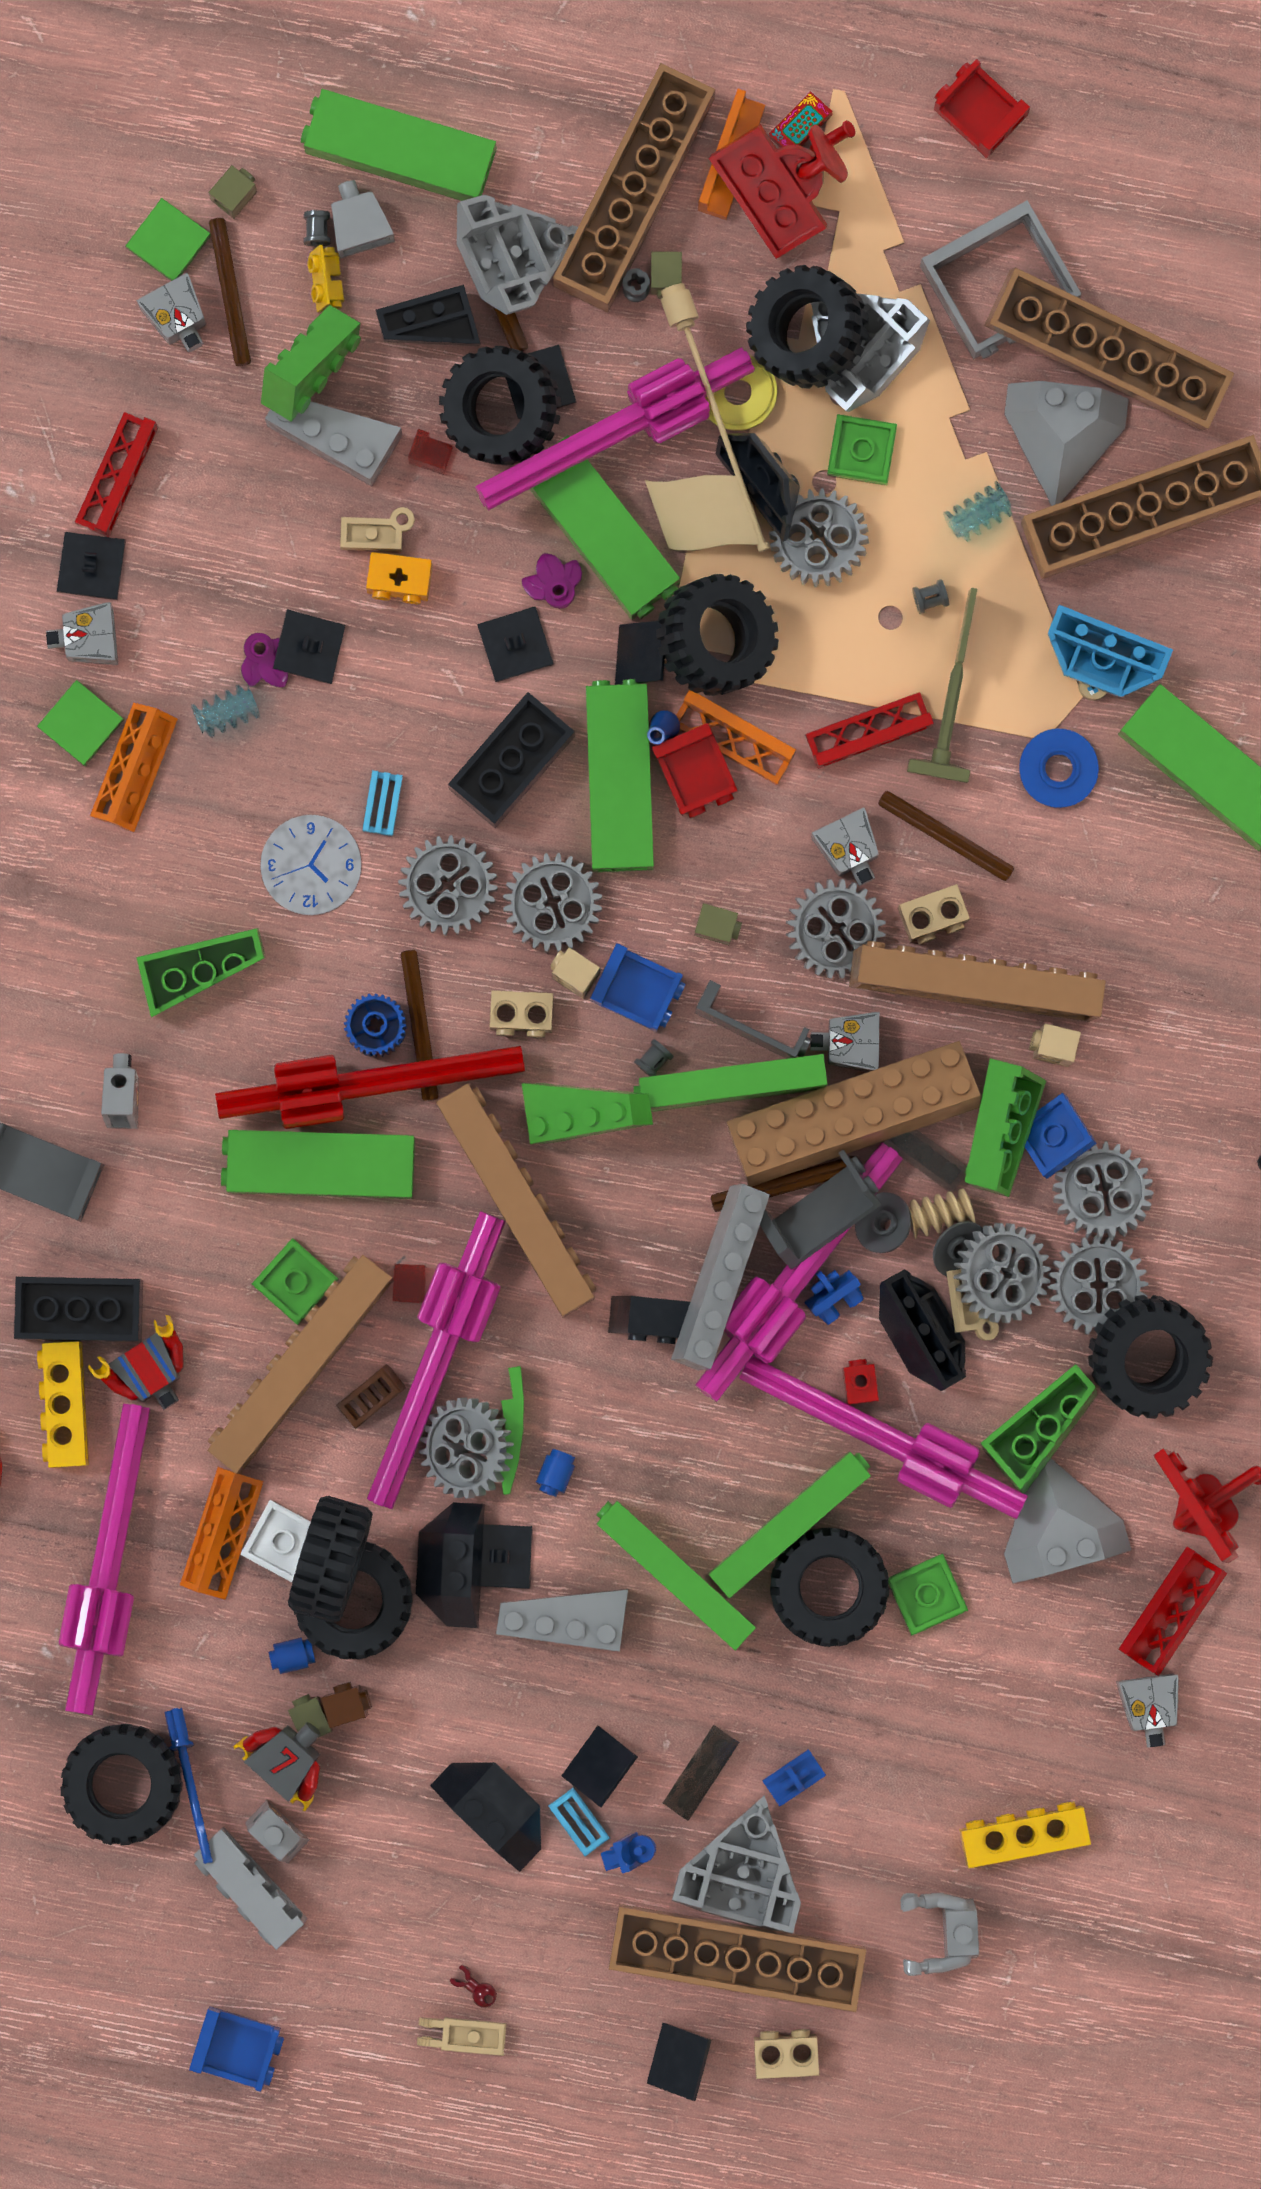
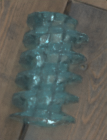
M995 481V489L989 485L984 488L985 496L980 492L975 493V503L967 498L963 501L964 508L958 504L953 507L954 515L949 511L943 513L949 528L957 538L962 537L969 542L971 541L969 531L972 530L979 536L981 535L979 525L983 524L989 530L992 528L991 518L1001 523V512H1004L1009 517L1012 516L1010 501L997 481Z
M248 683L246 691L239 684L236 685L235 696L226 689L224 691L225 700H222L217 694L213 695V705L206 699H203L202 710H199L195 704H191V709L202 734L206 732L211 738L215 737V727L222 733H225L226 722L233 728H237L238 717L246 724L249 722L248 713H251L256 719L260 718V711Z

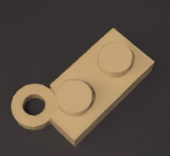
M400 507L392 512L390 519L341 517L340 548L341 550L402 552V532H407L414 526V515L408 508ZM403 514L408 517L407 524L400 525L397 523L399 515Z
M961 1269L946 1271L955 1333L975 1330L977 1337L981 1340L988 1341L994 1339L999 1332L998 1323L990 1322L989 1317L987 1319H980L979 1311L970 1312L969 1308L972 1302H961L966 1293L956 1291V1288L962 1284V1280L953 1278L954 1275L961 1273ZM984 1323L990 1325V1332L988 1334L983 1331Z

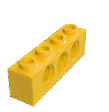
M82 1342L42 1343V1350L37 1351L38 1369H43L44 1381H39L40 1400H45V1412L40 1414L41 1430L47 1431V1443H42L43 1462H48V1468L89 1465ZM59 1365H64L69 1372L67 1380L62 1383L56 1382L53 1378V1371ZM60 1396H66L70 1401V1408L64 1414L58 1413L54 1406L56 1399ZM61 1427L69 1428L72 1433V1439L66 1445L60 1444L56 1439V1433Z
M1075 1801L1058 1804V1810L1045 1812V1808L1042 1807L1027 1810V1816L1015 1818L1014 1813L996 1816L997 1822L984 1824V1819L966 1822V1828L959 1829L966 1866L974 1868L1091 1845L1084 1807L1081 1805L1076 1806ZM1058 1819L1063 1824V1830L1058 1836H1050L1047 1833V1825L1051 1820ZM1023 1825L1030 1826L1033 1832L1031 1839L1027 1842H1020L1016 1837L1018 1828ZM997 1831L1002 1835V1842L997 1848H989L986 1845V1836L990 1832Z

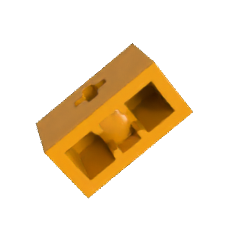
M371 552L366 585L367 593L372 594V598L389 601L391 597L403 598L402 602L415 605L421 604V600L428 601L433 567L432 560ZM401 573L407 581H402L400 586H396L393 579L397 578L398 574Z

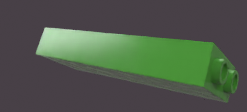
M321 89L319 97L315 96L313 98L310 108V114L313 115L310 126L305 125L301 136V143H304L306 154L460 201L483 195L497 150L496 141L325 89Z
M567 435L566 437H564V438H563L562 440H560L559 442H561V441H563V440L569 438L570 436ZM588 459L529 489L631 620L637 616L640 619L644 618L654 610L653 604L660 598H663L665 601L674 595V592L678 589L677 585L680 584V577Z
M636 679L623 680L622 685H610V681L598 680L593 681L592 686H586L592 872L647 871L654 869L650 750L647 738L649 730L647 684L635 683Z
M1159 684L1120 730L1118 735L1257 851H1260L1261 767L1164 686Z
M824 1054L642 1077L639 1078V1085L633 1086V1092L649 1094L651 1112L809 1092L827 1087L828 1084Z
M228 1130V1137H223L222 1155H228L227 1168H222L221 1186H226V1192L238 1194L413 1199L415 1137L413 1135Z
M847 1452L707 1574L728 1598L732 1597L871 1476L867 1472L871 1466L860 1453L853 1455L851 1452Z
M608 1501L596 1514L600 1518L596 1524L732 1649L736 1651L755 1630L756 1627L618 1501L613 1505Z

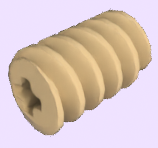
M959 1189L957 1199L949 1191L946 1194L945 1201L940 1194H936L933 1204L928 1197H923L921 1207L915 1199L910 1202L911 1228L915 1239L918 1235V1229H921L925 1236H929L930 1226H933L937 1233H941L943 1223L948 1228L954 1225V1221H958V1223L964 1222L966 1218L975 1223L972 1203L964 1189Z

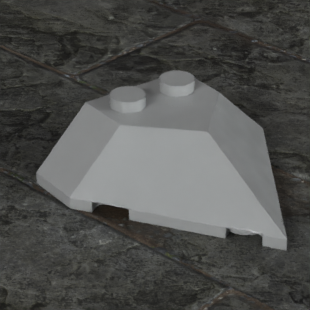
M488 195L460 201L457 204V246L480 298L506 315L534 306L539 298V294L560 265L578 227L574 225L567 227L558 224L554 218L513 204L507 206L495 202V198Z
M857 294L865 304L862 310L868 313L869 322L864 324V328L869 331L868 339L866 341L862 340L861 344L865 349L861 357L857 355L853 360V363L856 365L851 371L845 369L842 372L843 378L836 382L829 379L828 385L825 386L826 392L845 411L850 412L880 396L920 351L930 320L908 299H890L875 295ZM824 302L811 303L814 315L812 320L817 343L822 339L828 325V310Z
M1047 381L1008 384L1004 416L1009 425H1011L1018 443L1039 484L1042 485L1051 506L1059 504L1064 500L1109 446L1125 430L1128 398L1102 388Z
M1050 1459L1025 1493L1028 1498L1018 1518L1014 1520L1004 1556L1012 1583H1017L1104 1560L1132 1549L1124 1521L1053 1459Z
M765 1795L680 1869L672 1901L701 1912L744 1924L793 1934L801 1902L796 1892L775 1825L773 1824Z

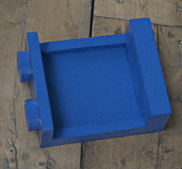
M616 943L590 1001L657 1032L659 1026L666 1027L673 1011L668 1010V1007L673 998L679 1000L686 984L681 982L683 974L675 973Z
M209 2006L189 2070L200 2074L202 2072L254 2087L256 2091L261 2092L263 2085L270 2086L275 2068L271 2067L270 2063L273 2054L279 2056L284 2037L279 2036L281 2028Z

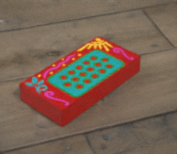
M810 91L769 133V137L780 148L787 145L802 146L809 139L808 131L810 127L815 124L821 127L833 115L832 110Z

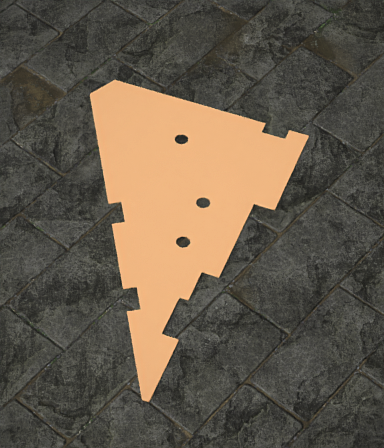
M833 89L829 107L833 115L826 122L825 135L840 127L846 120L854 125L856 134L854 137H848L833 146L847 168L848 176L846 181L840 183L824 171L823 185L818 196L812 200L815 207L839 211L828 271L851 285L857 294L875 295L890 299H908L930 322L920 351L880 396L847 412L841 406L832 402L830 395L825 390V386L818 388L813 385L810 389L801 388L798 385L792 386L774 376L778 391L776 404L770 415L759 425L750 428L749 433H755L768 445L772 452H776L779 455L788 473L793 474L797 478L800 486L799 494L806 499L808 498L809 489L812 490L814 497L819 496V492L812 485V479L817 472L828 471L837 414L897 424L887 485L835 477L836 487L834 490L837 492V500L839 501L845 495L848 496L847 507L856 503L858 510L855 514L863 513L865 520L861 524H867L868 532L862 535L868 536L869 544L861 546L866 549V556L857 555L861 562L860 567L851 564L852 575L850 576L843 571L841 573L842 582L837 581L835 577H831L830 586L825 584L824 579H820L818 586L814 587L813 580L810 578L805 585H802L801 575L791 580V569L782 572L780 567L782 562H775L774 555L777 552L771 551V547L762 552L758 551V545L729 544L694 551L687 550L679 588L713 574H723L724 576L731 574L738 576L740 582L744 580L749 581L754 585L753 591H761L764 594L766 606L771 605L774 614L771 616L773 622L778 624V632H775V638L779 642L778 649L772 651V654L775 655L772 665L765 667L767 669L766 674L761 679L755 680L754 683L877 708L920 692L927 712H930L932 719L942 720L950 675L956 660L968 591L971 588H976L977 594L964 662L962 663L963 679L954 723L1034 738L1044 731L1056 729L1083 696L1079 691L1077 680L1063 675L1047 634L1053 619L989 456L985 452L965 460L949 418L967 412L970 408L921 284L901 292L898 290L884 250L903 244L904 240L845 91ZM811 303L805 305L799 339L787 337L788 346L794 353L806 351L817 344ZM832 492L825 494L826 497H829ZM751 501L764 540L769 542L770 545L775 541L770 539L769 532L774 530ZM818 513L814 516L813 520L823 522L829 515ZM801 519V522L812 530L814 540L820 539L828 549V552L833 557H836L838 554L826 545L824 536L819 537L806 519ZM796 532L792 534L790 539L792 541H801L805 534ZM839 534L834 537L833 541L839 544L844 543L848 536ZM814 554L810 561L820 563L824 560L825 556L823 554ZM942 579L948 594L949 606H935L925 609L923 614H919L912 588L918 587L921 589L936 584L937 580ZM937 594L925 597V599L935 597ZM887 606H894L902 613L901 625L893 630L885 629L879 623V613ZM707 608L700 622V635L705 648L710 652L732 656L735 647V636L730 622L719 611ZM916 701L904 705L901 710L902 713L921 715ZM899 707L892 709V711H898Z

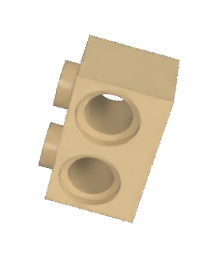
M957 884L898 906L909 941L917 940L919 945L936 939L935 933L946 930L947 934H952L965 929L964 923L970 919ZM947 903L954 905L957 909V916L953 919L945 918L941 913L942 905ZM915 914H923L928 918L929 924L924 929H918L913 925L912 917Z
M570 947L565 953L560 950L550 965L551 970H553L552 979L584 999L600 975V967Z
M491 991L490 1030H496L497 1036H514L515 1031L527 1032V1037L545 1038V1033H552L553 993ZM509 1006L514 1009L515 1016L511 1021L503 1022L497 1017L501 1007ZM536 1007L543 1009L546 1013L544 1021L537 1024L532 1023L528 1019L529 1011Z
M1044 1024L1032 1034L1029 1050L1034 1051L1032 1059L1069 1067L1074 1063L1081 1032Z
M809 2029L791 2030V2035L779 2036V2031L760 2032V2037H754L755 2073L757 2079L819 2076L816 2034H810ZM800 2044L807 2045L811 2050L809 2057L805 2060H797L793 2056L794 2048ZM768 2046H774L779 2050V2057L773 2062H767L762 2058V2051Z

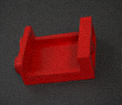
M976 59L971 65L966 62L955 75L957 79L951 86L945 84L934 97L937 99L934 111L985 158H988L1028 116L1030 106L1022 99L1017 102L980 67L981 62Z
M709 723L652 747L682 816L688 814L689 818H693L706 812L705 806L716 801L717 806L734 800L733 794L738 792V789Z

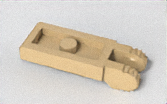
M420 2017L419 2025L426 2028H443L442 2039L430 2036L417 2037V2045L438 2047L445 2051L503 2056L507 2023L444 2017V2019Z

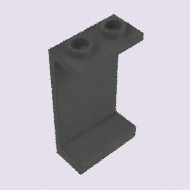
M711 980L709 981L696 1007L695 1014L786 1059L804 1056L812 1040L807 1037L810 1029L804 1027L794 1049L712 1009L720 992L721 985Z
M0 1122V1189L81 1222L104 1164Z
M844 1150L840 1151L839 1155L847 1167L774 1219L765 1209L760 1226L776 1253L791 1270L882 1205L875 1195L879 1191L878 1187L869 1176L866 1178L863 1176V1173L867 1170L857 1156L851 1159Z

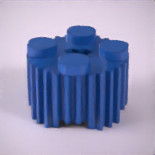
M369 993L366 998L362 995L361 1000L356 999V1004H351L352 1010H347L349 1015H345L347 1020L344 1022L346 1036L350 1040L351 1045L357 1051L360 1050L361 1054L368 1057L374 1056V1058L378 1054L383 1057L384 1053L390 1055L389 1051L395 1052V1047H400L406 1036L405 1030L407 1026L405 1023L407 1021L404 1017V1012L395 1000L392 1001L390 997L385 999L383 994L379 997L378 994L371 996ZM377 1018L378 1022L384 1021V1025L380 1027V1032L368 1031L367 1028L371 1026V1019Z

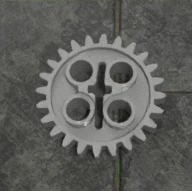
M821 488L819 496L815 497L811 489L808 490V498L806 499L798 494L788 540L783 542L775 531L769 532L770 539L775 541L770 544L771 551L777 552L774 555V560L776 563L782 562L780 566L782 572L791 569V580L801 575L802 585H805L810 578L813 580L814 587L818 586L820 579H824L825 584L830 586L831 577H835L837 581L842 582L841 573L843 571L850 576L852 575L851 564L860 567L861 562L857 555L866 556V549L861 545L869 544L868 536L862 535L868 532L867 524H861L865 520L863 513L855 514L858 510L856 503L847 507L848 496L845 495L838 501L835 490L829 497H826L823 488ZM818 513L829 515L823 522L813 520L814 516ZM801 519H806L819 537L824 536L826 545L838 554L836 557H833L828 552V549L820 539L814 540L812 530L801 522ZM796 532L805 534L801 541H792L790 539L792 534ZM839 534L848 536L844 543L839 544L833 541L834 537ZM814 554H823L825 556L824 560L820 563L810 561Z
M452 835L449 836L447 844H443L440 836H437L435 846H432L426 840L425 851L417 847L414 848L418 856L416 859L406 857L411 867L401 868V872L407 876V879L398 880V884L407 889L400 892L399 896L401 898H409L403 905V908H413L414 910L410 915L411 920L420 916L419 926L423 928L427 923H430L431 933L433 934L438 926L442 927L444 936L447 935L449 927H453L456 935H459L461 925H464L470 931L471 920L479 924L482 923L478 915L480 912L490 914V910L485 904L496 902L489 895V892L498 891V887L489 882L495 880L497 874L487 872L493 867V863L482 862L486 857L485 851L477 855L475 854L477 844L474 843L469 848H466L465 838H462L458 845L454 844ZM451 856L457 859L458 866L455 870L448 872L442 869L441 862L444 858ZM469 867V871L453 883L454 891L450 892L446 889L432 904H427V900L443 888L442 880L446 879L450 882L463 868ZM431 877L434 879V888L428 892L421 891L418 888V882L421 878ZM472 879L478 883V890L474 894H465L461 890L462 883ZM446 899L455 903V910L448 915H444L438 910L439 903Z
M545 853L544 862L539 863L538 859L534 856L532 857V867L522 863L521 866L524 873L513 872L512 875L517 882H507L506 884L512 890V894L503 895V899L511 902V905L503 907L504 912L513 913L506 922L507 924H517L512 931L513 934L516 935L523 932L522 943L524 944L532 939L534 950H536L540 943L544 944L545 953H548L551 945H555L559 953L564 943L573 949V939L584 943L581 933L584 931L592 935L593 930L589 923H599V919L593 915V912L602 911L601 906L594 904L595 901L602 899V894L593 893V890L599 886V883H589L588 881L593 875L592 871L582 874L581 871L584 863L581 862L576 867H573V857L570 856L564 863L561 862L560 853H557L555 861H550L548 854ZM560 875L567 877L570 881L568 888L562 891L556 890L552 886L554 878ZM541 878L546 879L553 898L561 900L558 903V910L565 923L564 928L559 927L551 906H544L548 903V899L540 882ZM534 887L540 890L541 898L537 902H528L524 898V892L528 888ZM572 903L580 906L582 910L580 916L575 919H570L564 914L565 907ZM543 915L549 916L553 920V926L546 931L540 930L536 926V920Z
M827 879L826 888H823L819 882H816V892L813 893L809 889H804L807 898L804 900L796 897L795 900L800 905L799 909H789L795 915V920L786 921V924L794 927V931L786 933V936L795 938V942L789 946V949L799 948L800 952L796 955L795 959L801 960L806 958L805 969L816 965V975H820L826 969L827 978H832L834 971L837 970L838 976L844 978L845 969H848L851 973L853 951L862 946V944H867V941L876 942L877 938L885 937L886 934L878 931V927L886 924V922L876 918L883 910L871 907L877 899L872 897L866 900L867 889L863 888L857 893V883L852 882L846 889L845 880L840 879L837 887H835L832 879ZM840 898L845 902L846 909L843 914L836 916L832 912L831 906L836 899ZM820 906L825 909L832 922L842 924L839 931L853 946L852 951L846 948L839 935L830 934L833 928L819 912L818 908ZM817 917L821 921L822 927L817 934L812 935L807 929V924L810 919ZM855 923H860L864 928V934L858 940H854L850 935V929ZM831 942L838 943L840 947L839 955L834 959H830L826 954V947Z
M1105 1141L1102 1149H1098L1097 1145H1094L1090 1148L1089 1152H1084L1061 1169L1063 1172H1056L1055 1179L1060 1183H1055L1052 1191L1060 1194L1054 1196L1053 1202L1063 1204L1058 1208L1057 1213L1058 1215L1068 1214L1064 1224L1067 1225L1074 1221L1076 1223L1075 1233L1084 1228L1086 1229L1085 1237L1088 1239L1092 1232H1096L1098 1241H1101L1104 1233H1108L1112 1241L1115 1238L1116 1231H1119L1125 1237L1127 1226L1136 1230L1138 1226L1136 1219L1139 1221L1145 1220L1146 1214L1142 1210H1150L1151 1203L1146 1200L1153 1197V1191L1146 1188H1149L1153 1181L1152 1179H1143L1148 1173V1168L1138 1169L1141 1162L1140 1157L1133 1161L1129 1159L1132 1150L1129 1149L1124 1154H1121L1120 1144H1117L1112 1151L1109 1150L1108 1142ZM1095 1166H1099L1101 1169L1102 1187L1104 1191H1108L1106 1205L1111 1216L1105 1215L1102 1191H1097L1100 1179ZM1110 1169L1119 1170L1122 1178L1113 1179L1107 1174V1171ZM1086 1174L1092 1179V1183L1082 1184L1078 1181L1077 1176ZM1123 1198L1128 1202L1129 1206L1119 1208L1114 1204L1113 1200ZM1087 1203L1095 1204L1099 1211L1097 1213H1088L1083 1205Z
M995 1223L994 1228L985 1225L983 1226V1233L980 1231L972 1232L975 1241L964 1240L968 1250L957 1252L963 1258V1262L954 1263V1266L961 1269V1273L954 1275L953 1278L962 1280V1284L956 1288V1291L966 1293L961 1302H972L969 1308L970 1312L979 1311L980 1319H987L989 1317L990 1322L998 1323L1000 1319L1002 1323H1010L1011 1317L1013 1320L1020 1321L1022 1320L1021 1312L1031 1315L1030 1304L1033 1306L1041 1305L1037 1295H1047V1292L1041 1286L1051 1281L1043 1277L1045 1272L1051 1270V1267L1043 1266L1042 1263L1049 1256L1039 1254V1251L1044 1246L1043 1243L1032 1244L1036 1235H1025V1227H1018L1015 1230V1224L1006 1223L1005 1227L1003 1223ZM995 1245L999 1248V1256L996 1260L992 1256V1250ZM1022 1258L1024 1260L1025 1267L1024 1270L1020 1273L1018 1270V1262ZM983 1273H985L987 1277V1283L985 1287L982 1288L980 1285V1277ZM1010 1286L1012 1288L1013 1294L1011 1299L1008 1301L1005 1293L1007 1288Z
M1097 1235L1094 1236L1092 1244H1089L1088 1240L1084 1237L1081 1238V1248L1072 1242L1070 1244L1071 1254L1064 1250L1060 1252L1064 1259L1063 1262L1053 1261V1265L1059 1270L1058 1272L1048 1274V1276L1056 1280L1055 1284L1047 1286V1289L1056 1291V1295L1052 1296L1049 1300L1051 1302L1059 1301L1060 1305L1054 1312L1064 1311L1066 1313L1062 1321L1063 1323L1073 1319V1330H1077L1081 1325H1084V1332L1088 1335L1092 1327H1096L1098 1322L1101 1324L1105 1323L1108 1318L1104 1314L1110 1309L1106 1303V1297L1110 1292L1118 1293L1122 1301L1127 1299L1130 1302H1134L1135 1296L1140 1295L1147 1297L1146 1294L1140 1292V1288L1149 1284L1148 1282L1140 1281L1139 1278L1146 1273V1270H1137L1136 1268L1141 1258L1131 1260L1129 1257L1133 1249L1131 1248L1125 1252L1121 1251L1122 1241H1119L1113 1247L1111 1246L1109 1236L1103 1244H1100ZM1095 1258L1100 1260L1099 1281L1105 1283V1288L1100 1290L1101 1313L1096 1312V1289L1090 1287V1283L1096 1281ZM1109 1261H1114L1120 1266L1121 1271L1117 1278H1110L1105 1273V1266ZM1078 1262H1084L1090 1269L1089 1276L1086 1279H1079L1074 1274V1267ZM1079 1293H1085L1091 1299V1305L1087 1310H1081L1075 1304V1298Z
M457 1398V1401H446V1406L436 1407L438 1414L429 1415V1419L433 1424L425 1425L424 1428L428 1436L420 1438V1441L426 1444V1448L419 1450V1453L427 1455V1459L421 1465L430 1466L431 1468L426 1475L427 1478L437 1477L434 1486H444L443 1493H453L454 1498H462L464 1496L465 1499L475 1498V1495L485 1496L486 1490H495L494 1482L504 1481L500 1471L510 1470L508 1465L504 1463L505 1460L513 1459V1455L506 1452V1448L514 1446V1443L508 1442L505 1439L511 1433V1430L502 1429L506 1419H496L499 1410H488L489 1403H479L478 1398H470L469 1400L467 1398ZM459 1421L462 1426L461 1433H459L457 1428ZM483 1435H485V1437H486V1446H485V1447H484V1445L482 1444V1437H483ZM445 1436H446L447 1438H449L450 1440H452L453 1443H451L450 1441L446 1440ZM447 1450H449V1452H450V1460H449V1461H448L447 1458H446V1452H447ZM480 1454L486 1456L487 1460L484 1457L480 1456ZM472 1463H473L474 1466H475V1473H474V1475H473L472 1472H471V1464H472Z

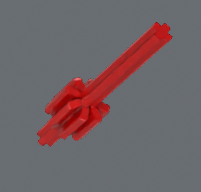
M521 1046L341 1074L337 1072L334 1055L276 1063L274 1065L276 1084L215 1093L219 1119L280 1110L283 1127L290 1129L342 1121L344 1119L342 1100L525 1072Z

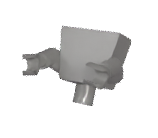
M915 1893L903 1894L901 1897V1910L903 1912L917 1907L925 1909L942 1908L945 1958L924 1959L923 1962L904 1959L905 1974L908 1976L922 1975V1972L925 1974L944 1973L965 1967L970 1964L971 1959L979 1956L977 1909L973 1898L964 1899L944 1893L921 1894L920 1897Z

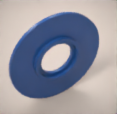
M1050 729L1035 736L1024 748L1019 763L1020 778L1028 794L1037 802L1054 808L1069 807L1085 799L1094 788L1099 772L1097 755L1091 744L1080 734L1067 729ZM1063 755L1071 761L1072 774L1067 780L1057 782L1048 777L1045 766L1050 757Z

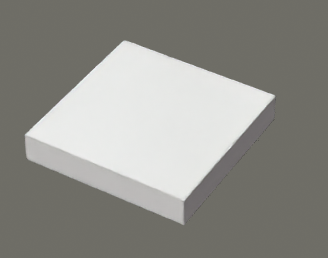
M269 1500L240 1555L292 1582L311 1521Z

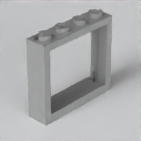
M1028 200L921 259L920 267L973 360L979 356H982L983 359L988 358L999 350L997 346L1006 341L1009 344H1013L1016 341L997 333L978 344L936 270L1023 223L1060 288L1078 298L1081 297L1080 290Z

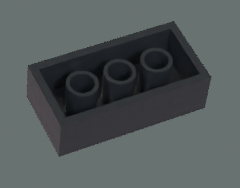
M527 692L448 783V788L496 829L573 740L575 731Z
M16 1277L14 1339L142 1342L143 1280Z

